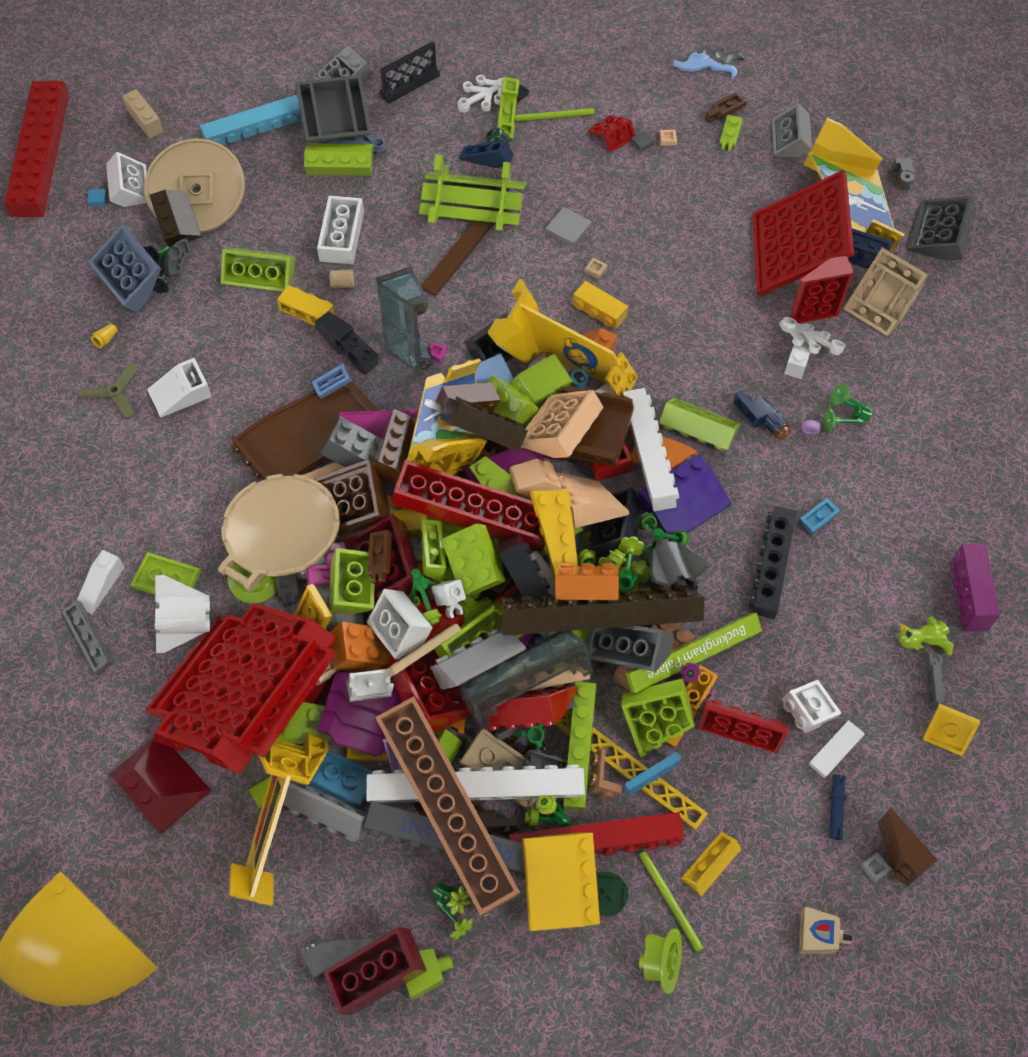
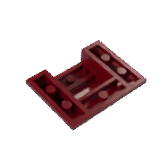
M153 739L109 774L161 834L212 791L175 749L155 742Z

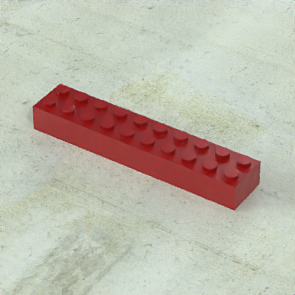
M32 81L4 202L10 217H44L69 99V93L64 81Z

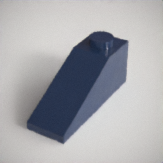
M506 140L464 146L459 158L463 161L499 168L503 167V162H511L514 153Z

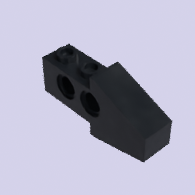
M329 311L315 321V329L339 355L342 353L364 375L378 365L379 355L354 332L353 326Z

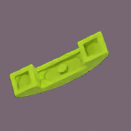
M504 77L497 128H501L509 135L510 140H513L519 80Z

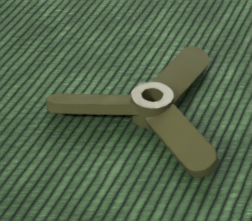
M130 363L115 383L110 384L107 388L81 389L78 391V395L80 398L110 397L114 400L123 416L131 419L135 412L124 396L123 390L137 373L138 367L136 364Z

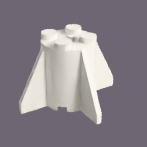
M155 575L156 653H165L203 633L210 632L209 614H206L210 613L209 595H205V593L165 575Z

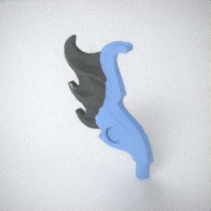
M704 47L701 49L700 54L697 52L692 53L686 62L675 60L673 66L688 72L699 71L704 68H711L713 71H727L732 74L731 79L734 80L737 75L734 62L737 59L744 60V56L738 52L722 53L724 48L709 51L710 47Z

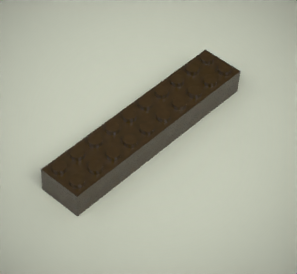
M680 585L677 589H671V587H659V590L640 588V591L633 592L630 589H622L618 592V600H556V597H553V595L545 594L541 595V598L522 596L521 599L513 600L511 597H503L500 601H495V625L503 636L704 621V597L688 585Z

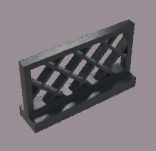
M433 41L380 69L382 89L379 90L380 95L389 104L440 76V71L437 69L436 47ZM422 58H424L425 60L420 66L419 63L421 62ZM405 63L402 69L400 70L399 67L401 66V64ZM409 65H411L412 67L410 68L409 72H406ZM392 70L389 76L387 77L386 72ZM396 72H398L399 74L397 75L396 79H393Z

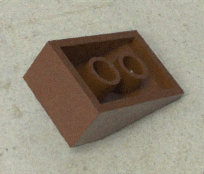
M892 808L880 819L878 825L891 867L895 872V877L908 887L938 860Z

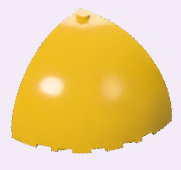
M61 871L23 908L0 941V980L17 993L33 1001L53 1006H84L99 1003L110 997H116L132 986L135 987L158 968Z

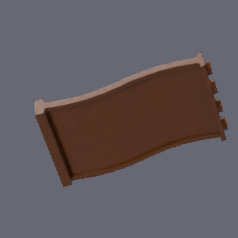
M353 381L322 399L318 396L316 390H313L304 397L259 419L237 437L233 435L231 437L233 443L231 447L237 455L240 454L242 456V461L247 467L251 466L252 472L258 480L262 479L263 481L267 479V476L283 474V476L301 475L313 466L329 459L320 453L331 430L339 419V412L379 410Z

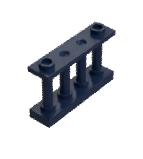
M852 228L854 255L849 257L848 260L851 263L869 268L881 248L883 247L890 251L893 242Z

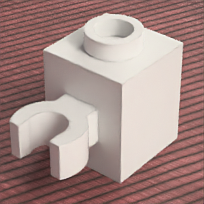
M461 579L449 580L431 586L437 606L447 605V618H454V609L457 615L463 614L462 607L458 605L459 601L466 599Z

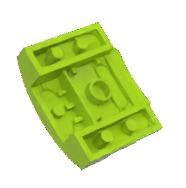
M439 519L421 520L424 575L435 580H456L441 539L461 531L465 527ZM489 536L504 574L502 558L499 555V539Z

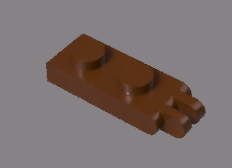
M388 530L370 533L368 575L371 577L373 584L379 581L385 582L386 574L390 573L391 532Z

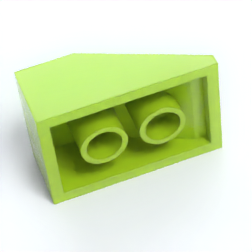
M553 354L519 373L509 383L540 410L550 395L560 394V387H568L573 381L558 357Z

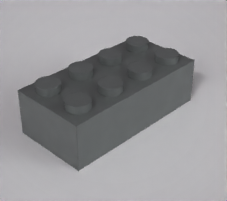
M340 416L320 454L343 467H348L368 459L373 463L380 438ZM380 480L383 489L387 491L391 484Z

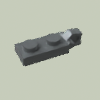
M929 653L926 656L928 708L936 710L939 703L943 705L946 701V693L943 692L944 674L941 672L943 660L941 654Z

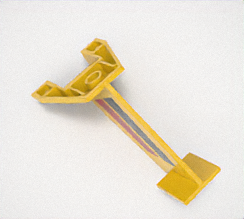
M308 733L303 746L277 739L265 757L259 756L266 773L270 774L247 864L242 866L231 863L230 896L254 901L259 904L273 905L274 874L263 871V867L290 780L306 785L310 784L329 751L327 738Z

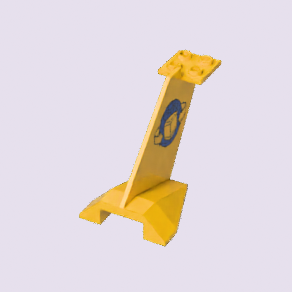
M522 279L518 280L512 290V294L517 302L508 317L495 319L488 331V334L497 346L526 366H529L541 351L551 352L558 357L564 367L574 371L583 370L589 377L607 383L615 396L621 397L623 392L631 391L638 376L622 352H619L618 356H616L613 351L541 314L534 297Z

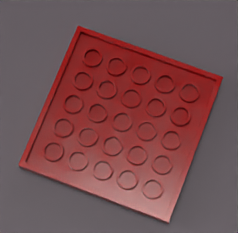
M844 170L753 213L757 294L762 296L799 280L828 259L841 256L849 258L854 255L847 174Z

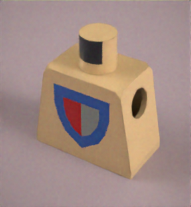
M809 907L802 909L800 915L799 954H833L839 950V943L851 944L852 931L840 929L839 917Z

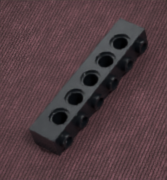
M774 505L773 511L768 512L766 523H769V528H765L763 539L766 540L765 545L762 544L759 554L763 558L762 562L758 561L756 572L759 573V578L754 580L753 589L756 592L755 595H751L749 606L752 607V612L757 613L758 616L775 620L797 510ZM766 576L771 577L773 580H768ZM762 593H766L770 597H765L762 595Z

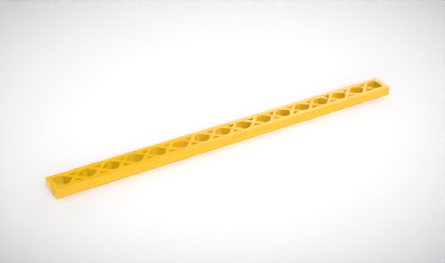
M491 669L486 671L490 677L500 683L498 671L493 672ZM568 709L565 712V719L555 721V726L568 736H570L571 732L569 723L572 722V711ZM593 727L592 735L597 737L598 743L591 744L592 754L598 751L597 748H612L614 756H605V764L628 781L635 778L636 773L648 770L646 766ZM619 760H628L631 769H622L619 765ZM658 778L648 784L649 789L646 786L640 789L670 813L683 812V814L680 813L681 821L694 831L697 830L708 815L706 811L662 778ZM661 785L664 787L665 794L656 795L653 792V786ZM670 798L680 799L682 807H672ZM687 811H696L701 815L696 823L688 819Z

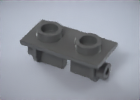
M537 749L529 750L523 755L526 757L523 767L536 766V769H542L544 766L556 765L557 769H562L568 764V761L563 760L560 756L546 755Z

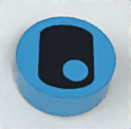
M576 370L572 372L570 377L573 381L571 383L572 386L583 388L588 384V374L585 371Z

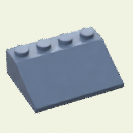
M123 224L88 262L123 306L136 313L149 300L161 270Z

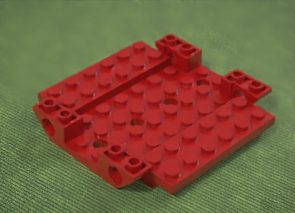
M255 603L252 604L242 618L227 615L226 617L218 615L210 625V632L203 634L145 709L149 715L164 720L155 731L152 739L155 742L181 752L185 747L202 753L210 763L241 774L253 757L250 753L265 757L337 655L331 649L337 638L311 619Z

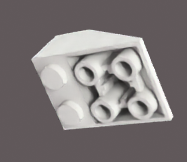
M195 358L177 364L147 389L160 418L212 397L208 384Z

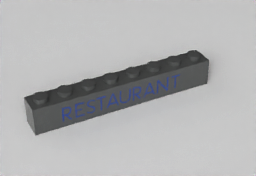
M371 801L364 823V828L369 830L368 834L380 837L381 834L389 836L388 840L401 843L402 840L410 842L409 846L422 849L423 846L431 848L430 852L443 855L446 852L428 817ZM489 834L507 869L515 872L516 877L525 879L523 844Z

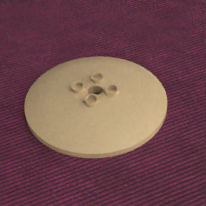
M187 139L170 145L154 159L146 174L144 194L150 211L157 219L149 196L150 194L165 189L186 191L200 233H205L225 224L236 213L244 197L245 177L235 155L223 145L207 139ZM196 186L201 187V190L199 192H193V189Z

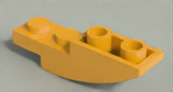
M701 665L699 666L701 671L698 676L699 679L694 683L689 682L686 687L693 719L718 677L717 674ZM684 733L674 739L667 740L666 743L676 748Z

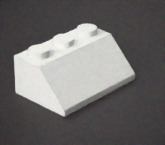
M116 152L106 163L110 201L123 207L147 203L144 194V183L147 174L146 164Z
M388 589L383 590L367 621L395 659H400L423 645L433 628L403 591Z

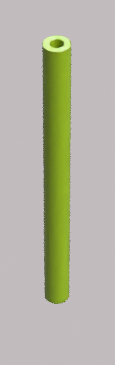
M594 108L515 115V122L594 115Z
M646 851L640 853L639 857L696 953L704 947L648 853Z

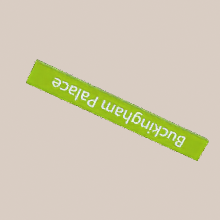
M752 612L671 651L670 656L656 672L635 668L625 673L631 693H637L680 672V668L686 665V663L692 662L696 664L761 632L762 629L757 613Z

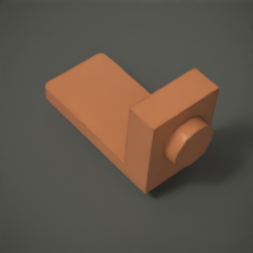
M601 748L593 753L590 758L589 793L600 796L603 800H612L621 794L622 785L603 780L606 749Z

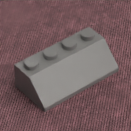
M497 628L488 632L487 638L482 640V637L471 641L470 647L465 649L462 646L454 650V655L448 658L445 655L436 659L437 664L431 666V669L441 690L456 687L526 649L525 646L514 635L503 636Z
M290 781L283 805L288 807L287 811L295 815L300 813L306 815V820L314 824L320 822L326 825L325 829L333 833L339 831L345 834L344 838L352 842L364 839L367 832L364 828V823L368 812L355 808L309 785Z

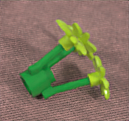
M440 882L434 887L432 897L437 900L436 905L454 923L455 931L450 934V937L456 941L460 936H465L466 931L472 928L473 918H470L468 921L465 918L461 921L457 920L454 914L458 910L460 913H463L464 905H469L472 899L467 891L464 892L463 886L458 890L451 885L447 886ZM446 904H447L448 907H453L451 912H450V910L445 906Z

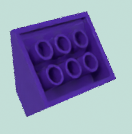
M699 454L669 472L674 475L675 485L673 487H677L679 499H676L675 508L653 511L647 486L638 493V497L642 501V509L645 512L653 513L657 520V526L664 533L670 535L680 530H685L688 533L732 504L711 467Z

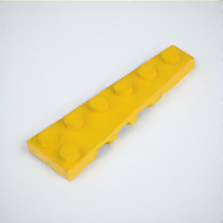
M569 490L532 491L530 495L536 517L538 516L541 526L539 529L541 536L543 535L546 544L544 548L546 555L548 554L550 559V570L555 585L557 566H561L563 563H572L573 566H578Z

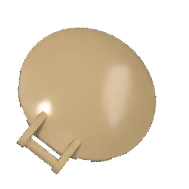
M283 474L267 476L266 480L258 483L253 482L246 486L233 498L224 514L221 533L229 555L220 564L218 572L222 575L230 576L243 584L245 589L252 591L265 576L290 575L315 564L331 548L339 530V511L332 494L316 480L294 474V476H283ZM237 564L252 573V575L247 578L232 568Z

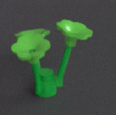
M846 383L836 386L829 399V409L824 413L823 426L827 432H831L835 424H863V421L868 422L872 417V408L851 398L849 395L850 388L847 387ZM843 403L853 407V416L856 419L835 417L831 407L833 404L839 405Z

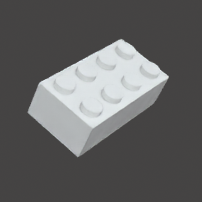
M328 197L317 246L320 262L354 264L364 215L362 198Z

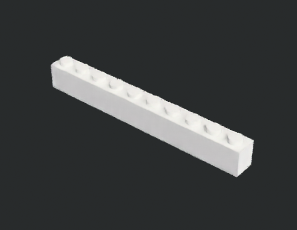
M556 765L544 766L545 769H536V766H524L523 770H514V767H502L498 771H493L492 767H482L480 771H471V768H459L458 772H455L470 801L539 799L542 795H553L555 798L585 796L584 768H579V765H566L565 769H557ZM383 770L372 771V774H367V802L371 804V801L377 803L420 802L403 770H394V774H385Z

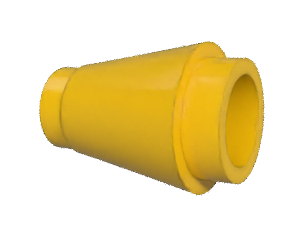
M109 324L94 332L91 340L98 348L106 347L118 332V329L115 325Z

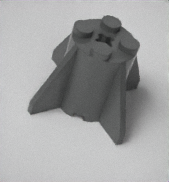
M668 539L661 540L658 546L645 555L650 567V588L652 590H659V587L677 589L680 585H688L702 595L704 601L708 599L706 593L698 584L697 579L710 567L707 560L680 543L670 542Z

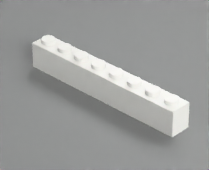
M645 388L625 391L623 396L633 399L634 403L630 427L653 511L675 508L676 499H679L677 487H673L675 479L673 473H669L671 466L670 461L665 459L667 457L666 448L661 446L663 438L662 434L657 432L659 431L658 421L654 420V407L650 408V405H652L650 394H646Z

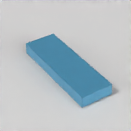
M675 752L626 782L623 787L624 794L629 797L678 767L681 760L679 754Z

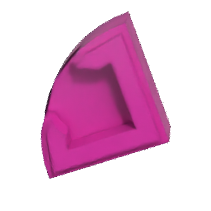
M431 342L430 354L432 358L434 357V360L441 364L448 351V347Z

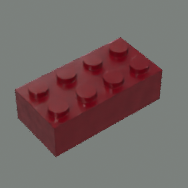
M397 927L323 972L339 1015H353L425 973L427 969L410 929Z

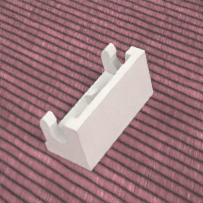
M386 669L350 673L346 682L350 702L391 697L393 683H390L391 677L387 675Z

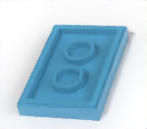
M328 751L309 786L359 809L367 798V774H372V770Z

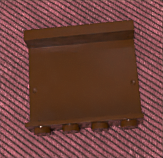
M572 386L560 387L561 393L589 390H580ZM595 392L603 409L568 458L617 467L634 412L633 399L627 396H614L606 392Z

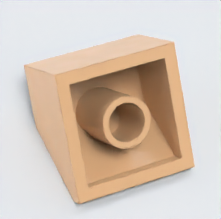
M534 459L509 468L517 493L531 498L530 492L561 489L554 466L548 461Z

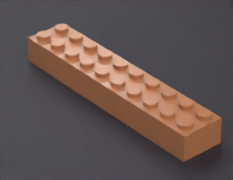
M413 696L375 717L479 915L483 917L519 896L520 891L415 697Z

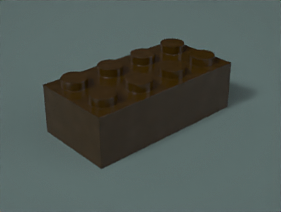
M457 396L456 399L448 398L440 418L453 426L520 452L528 430L522 428V423Z

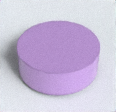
M807 420L802 422L801 431L805 434L815 435L820 432L821 425L817 421Z

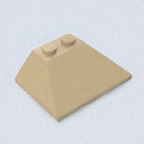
M882 247L843 309L886 336H889L903 320L916 300L928 274Z

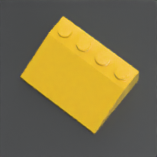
M570 833L522 839L529 931L600 924L593 833Z

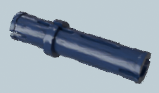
M840 774L832 775V793L829 794V799H831L829 839L834 837V840H843L844 801L847 800V795L845 794L846 776L842 775V778H840Z

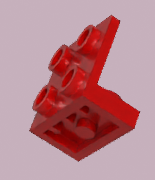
M614 115L607 116L604 121L594 124L588 130L589 134L604 137L609 152H613L636 136L631 119Z

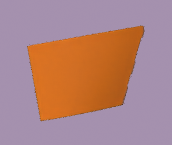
M662 437L663 444L661 446L666 448L667 457L665 459L670 461L671 471L682 465L683 461L690 456L694 457L697 455L695 449L673 439ZM635 446L630 456L632 463L640 464Z

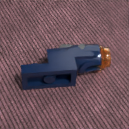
M742 390L735 393L733 403L754 428L763 424L767 430L780 440L786 438L791 433L790 425L778 405L771 404L764 397L752 402L751 398Z

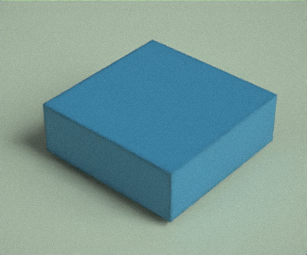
M106 189L89 190L88 206H106Z

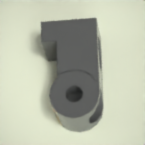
M895 158L893 162L892 173H897V186L901 190H909L914 181L915 175L912 158Z

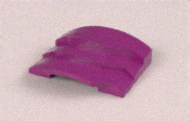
M336 672L317 732L331 736L336 745L355 749L374 757L387 754L383 742L385 735L375 717L402 703L395 687L393 686L391 697L350 702L346 684L350 673Z

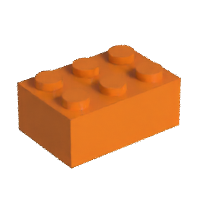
M563 563L561 566H557L555 575L556 600H618L619 566H614L612 563H604L602 566H594L592 563H583L581 566Z
M341 622L330 631L337 638L331 646V649L337 654L332 660L333 669L359 673L386 668L392 654L370 626Z

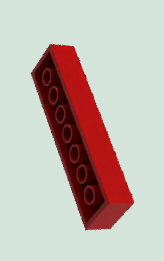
M408 460L404 461L391 504L465 528L474 524H482L486 526L489 536L498 539L520 534L524 543L527 542L530 549L539 552L543 551L545 541L543 535L541 536L538 516L536 517L531 500Z

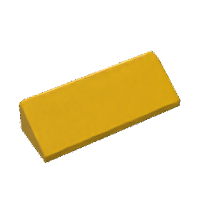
M721 831L681 877V880L698 895L702 896L740 852L741 847L738 841Z

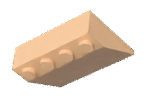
M594 390L550 395L525 428L528 432L522 448L552 458L569 457L603 409Z
M556 473L561 486L560 490H569L574 528L629 515V511L598 481L565 473Z

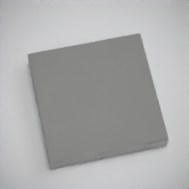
M563 207L545 228V232L574 247L592 226V221Z

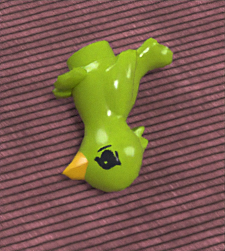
M930 616L926 621L927 624L920 629H912L901 623L898 641L904 648L919 650V648H923L922 644H920L923 642L940 646L944 649L947 656L953 654L954 644L948 641L947 635L950 631L943 621L939 620L937 622L933 616Z

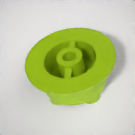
M237 564L232 568L247 578L252 575V573ZM228 576L230 591L237 599L245 603L256 604L265 602L278 591L276 576H265L252 591H248L244 588L243 584Z
M672 928L666 938L655 934H647L645 938V953L641 954L639 960V967L644 969V979L647 981H661L662 990L665 994L673 992L679 976L682 959V939L677 928Z

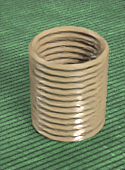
M353 269L331 270V288H354Z

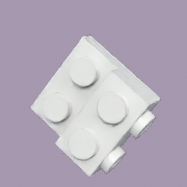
M819 680L789 691L782 699L784 709L787 712H791L795 718V725L797 728L802 729L804 733L819 728L823 723L835 719L841 714Z

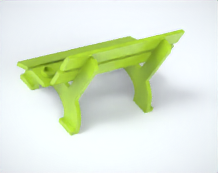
M435 154L434 171L438 172H428L425 175V179L438 180V184L423 182L421 200L436 202L435 204L420 203L419 209L420 215H429V223H436L438 217L496 223L495 230L503 231V224L519 226L520 214L504 212V209L521 211L523 193L506 192V188L524 190L527 182L511 180L510 162H503L502 179L449 174V164L444 165L443 155ZM443 181L502 187V191L443 185ZM441 202L498 208L499 211L441 205Z

